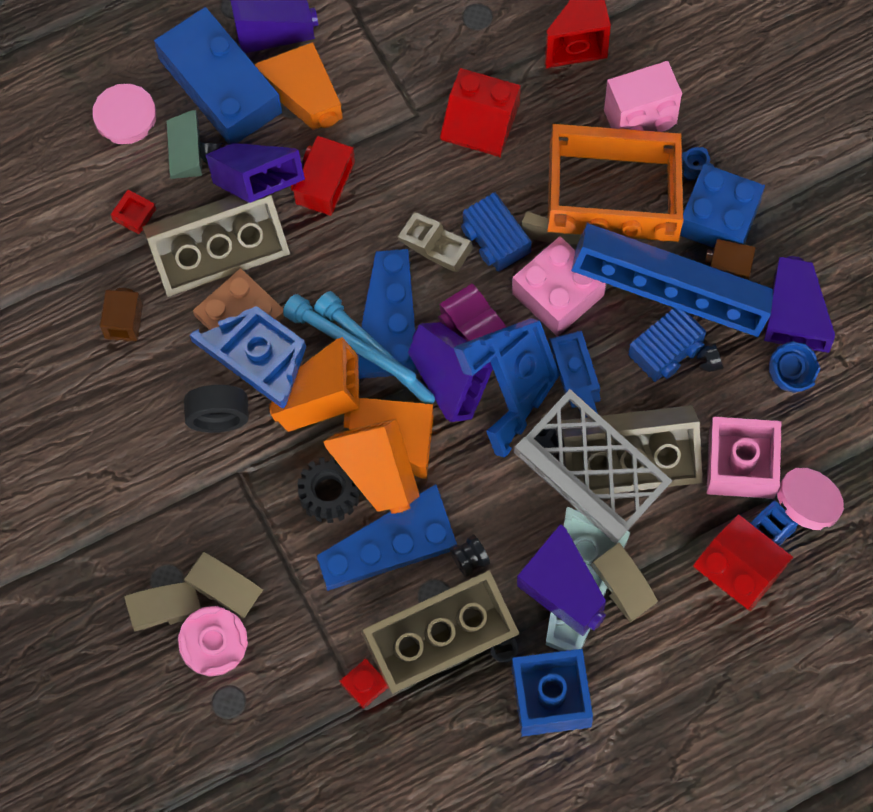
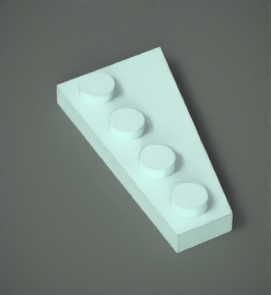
M567 507L564 527L570 534L604 596L608 587L590 565L616 544L583 514ZM627 531L617 542H620L623 548L626 546L630 532ZM550 612L546 645L559 651L582 649L590 628L582 636Z

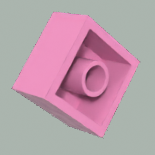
M665 61L607 80L604 112L611 128L642 131L657 130L658 132H663L677 124L682 91L669 62Z
M561 236L512 277V294L556 336L562 334L604 296L606 283L571 271L575 250Z
M713 417L709 429L707 494L775 499L780 487L781 421Z

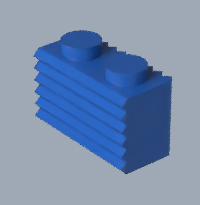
M496 192L463 211V224H461V228L468 240H475L479 247H481L479 253L488 266L493 264L496 270L500 272L531 253L532 241Z
M673 308L637 337L636 340L632 341L628 355L647 373L648 377H651L652 381L656 382L662 376L668 379L677 372L681 366L679 362L686 356L692 359L698 355V352L705 346L703 342L706 331L688 312Z

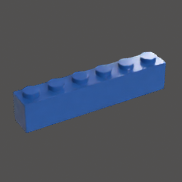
M587 223L576 246L572 272L727 327L759 337L771 315L772 288Z

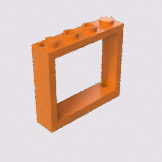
M553 124L549 153L547 232L582 235L586 224L589 223L631 239L679 242L683 224L681 133ZM559 137H566L567 141L559 140ZM672 145V149L664 148V146ZM560 156L667 164L668 214L559 206Z

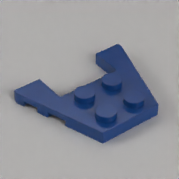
M530 318L462 343L454 348L463 374L473 376L488 362H491L509 411L486 432L495 455L504 458L512 449L509 444L516 434L521 435L526 428L527 423L525 419L533 407L539 408L559 377V371L542 324L537 319Z

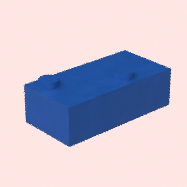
M206 7L154 40L161 63L229 145L240 142L282 113L279 93Z

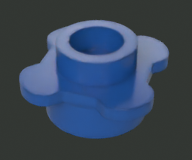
M694 147L687 152H682V166L685 179L689 181L695 180L699 176L703 164L714 167L710 163L709 152L706 148ZM698 162L699 165L694 166L693 163Z

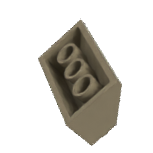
M271 194L251 203L233 195L142 227L167 297L227 277L237 272L240 268L244 271L290 255Z
M692 405L601 416L672 480L668 487L703 483L700 421ZM589 417L585 418L586 422H593ZM581 418L562 420L561 423H581ZM600 427L586 428L587 446L607 445L605 431ZM562 429L563 447H582V429ZM611 438V445H619ZM613 450V469H632V456L626 450ZM607 451L587 452L588 470H608ZM583 452L563 453L564 466L569 471H584ZM637 461V468H645ZM652 473L637 474L638 491L655 489L662 483ZM633 474L613 475L614 493L634 491ZM608 475L589 476V489L595 494H609ZM576 476L584 483V476Z
M489 570L363 629L361 634L390 692L394 694L519 635V631Z

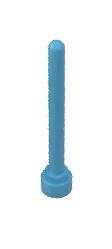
M332 291L324 293L314 305V311L330 321H336L345 331L397 361L343 311L342 300ZM397 378L423 403H434V394L417 378L411 384H407Z
M295 294L286 302L283 315L292 322L302 324L307 322L335 340L343 337L359 355L407 384L415 382L416 374L412 370L314 312L309 300L299 294Z

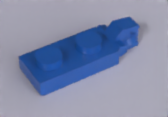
M582 331L550 338L549 344L564 392L566 393L569 389L572 390L598 414L595 402L601 401L600 386ZM570 400L568 401L571 408L577 407Z

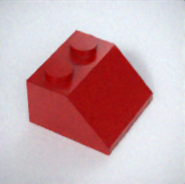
M570 0L547 29L546 68L608 58L611 24L605 0Z
M460 68L449 96L440 140L501 157L520 105L521 85Z
M738 514L713 539L694 563L693 567L747 610L752 611L794 557Z

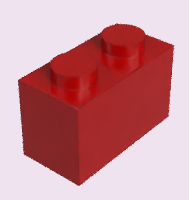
M317 136L313 146L309 145L303 157L305 180L291 185L296 205L332 216L355 163L353 147Z

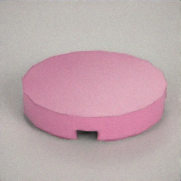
M117 84L107 88L97 97L93 106V120L99 134L110 139L111 142L116 144H132L142 140L148 135L152 125L154 127L156 107L151 95L142 87L133 84Z
M795 468L787 472L780 482L777 492L779 503L781 505L783 502L787 508L785 513L799 525L812 530H822L823 527L829 528L833 526L840 518L844 510L843 498L836 485L822 473L809 468Z
M218 606L203 607L191 613L182 624L178 636L179 653L185 664L196 673L209 677L224 675L235 669L243 659L248 644L247 631L241 619L229 610Z

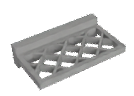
M570 389L514 449V453L615 544L672 482L665 473ZM569 400L580 409L581 423H561V409ZM585 414H586L593 422H586V420H585ZM557 416V424H548ZM600 427L605 431L607 445L587 446L586 428ZM581 428L582 447H563L562 429ZM543 429H557L558 448H544L534 438ZM611 438L619 445H611ZM626 450L632 456V469H613L612 451ZM607 451L608 470H588L587 452ZM583 452L584 471H569L563 464V453ZM550 453H559V461ZM637 461L645 468H637ZM652 473L662 483L654 492L639 493L637 474ZM633 474L634 493L614 494L613 475ZM608 475L609 494H595L589 489V476ZM576 476H584V483ZM648 497L639 507V498ZM634 498L635 513L627 521L615 512L614 499ZM601 499H610V507Z

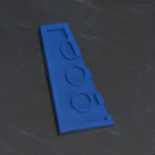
M408 249L376 251L361 328L400 364L412 370L415 374H419L408 354L415 332ZM356 353L358 355L359 379L394 376Z

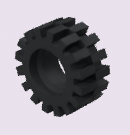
M324 457L318 458L319 463L310 462L308 464L309 469H303L301 472L302 478H298V494L303 509H306V513L310 517L314 515L319 522H322L323 518L327 519V523H333V518L337 517L339 521L344 520V514L348 513L351 515L354 512L353 506L358 505L360 490L333 457H330V461H325ZM325 479L338 481L342 486L340 496L332 501L320 499L316 494V487L321 481Z

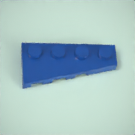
M435 484L420 493V496L410 503V509L396 514L389 512L317 555L327 591L450 552L449 548L455 544L457 545L437 485Z

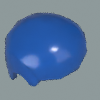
M794 341L777 347L769 361V372L772 381L780 389L792 393L805 391L813 387L821 369L815 352L806 344Z

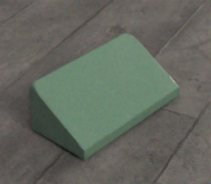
M192 110L167 120L170 179L202 176L199 119L197 111Z

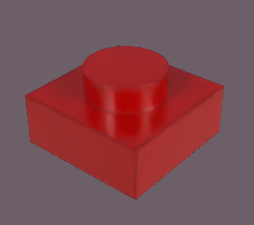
M127 190L110 215L116 223L140 234L143 230L142 227L146 226L157 209L155 203Z
M366 658L340 680V685L362 709L366 708L388 688L382 675Z

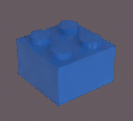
M703 164L683 213L680 236L715 248L717 239L744 245L760 206L765 185Z
M583 649L512 658V675L521 737L591 728L593 713Z

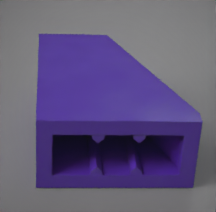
M230 0L239 45L244 53L315 39L313 27L319 26L315 7L309 8L307 0Z
M232 143L206 154L213 184L248 203L305 180L299 150L296 148Z
M796 256L779 257L773 283L772 310L767 320L764 341L782 345L794 341L806 344L811 350L829 353L834 342L835 332L813 263L804 261Z
M441 322L421 323L413 334V341L408 351L409 356L428 389L434 394L435 401L445 418L450 422L472 420L493 370L491 362H488L473 376L463 374L454 348L468 341Z
M560 524L517 576V587L580 635L584 636L589 628L595 631L605 619L606 614L603 611L606 600L567 529Z

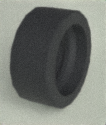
M207 385L190 390L184 396L185 424L196 431L208 433L227 432L238 429L248 422L247 393L243 389L230 385Z

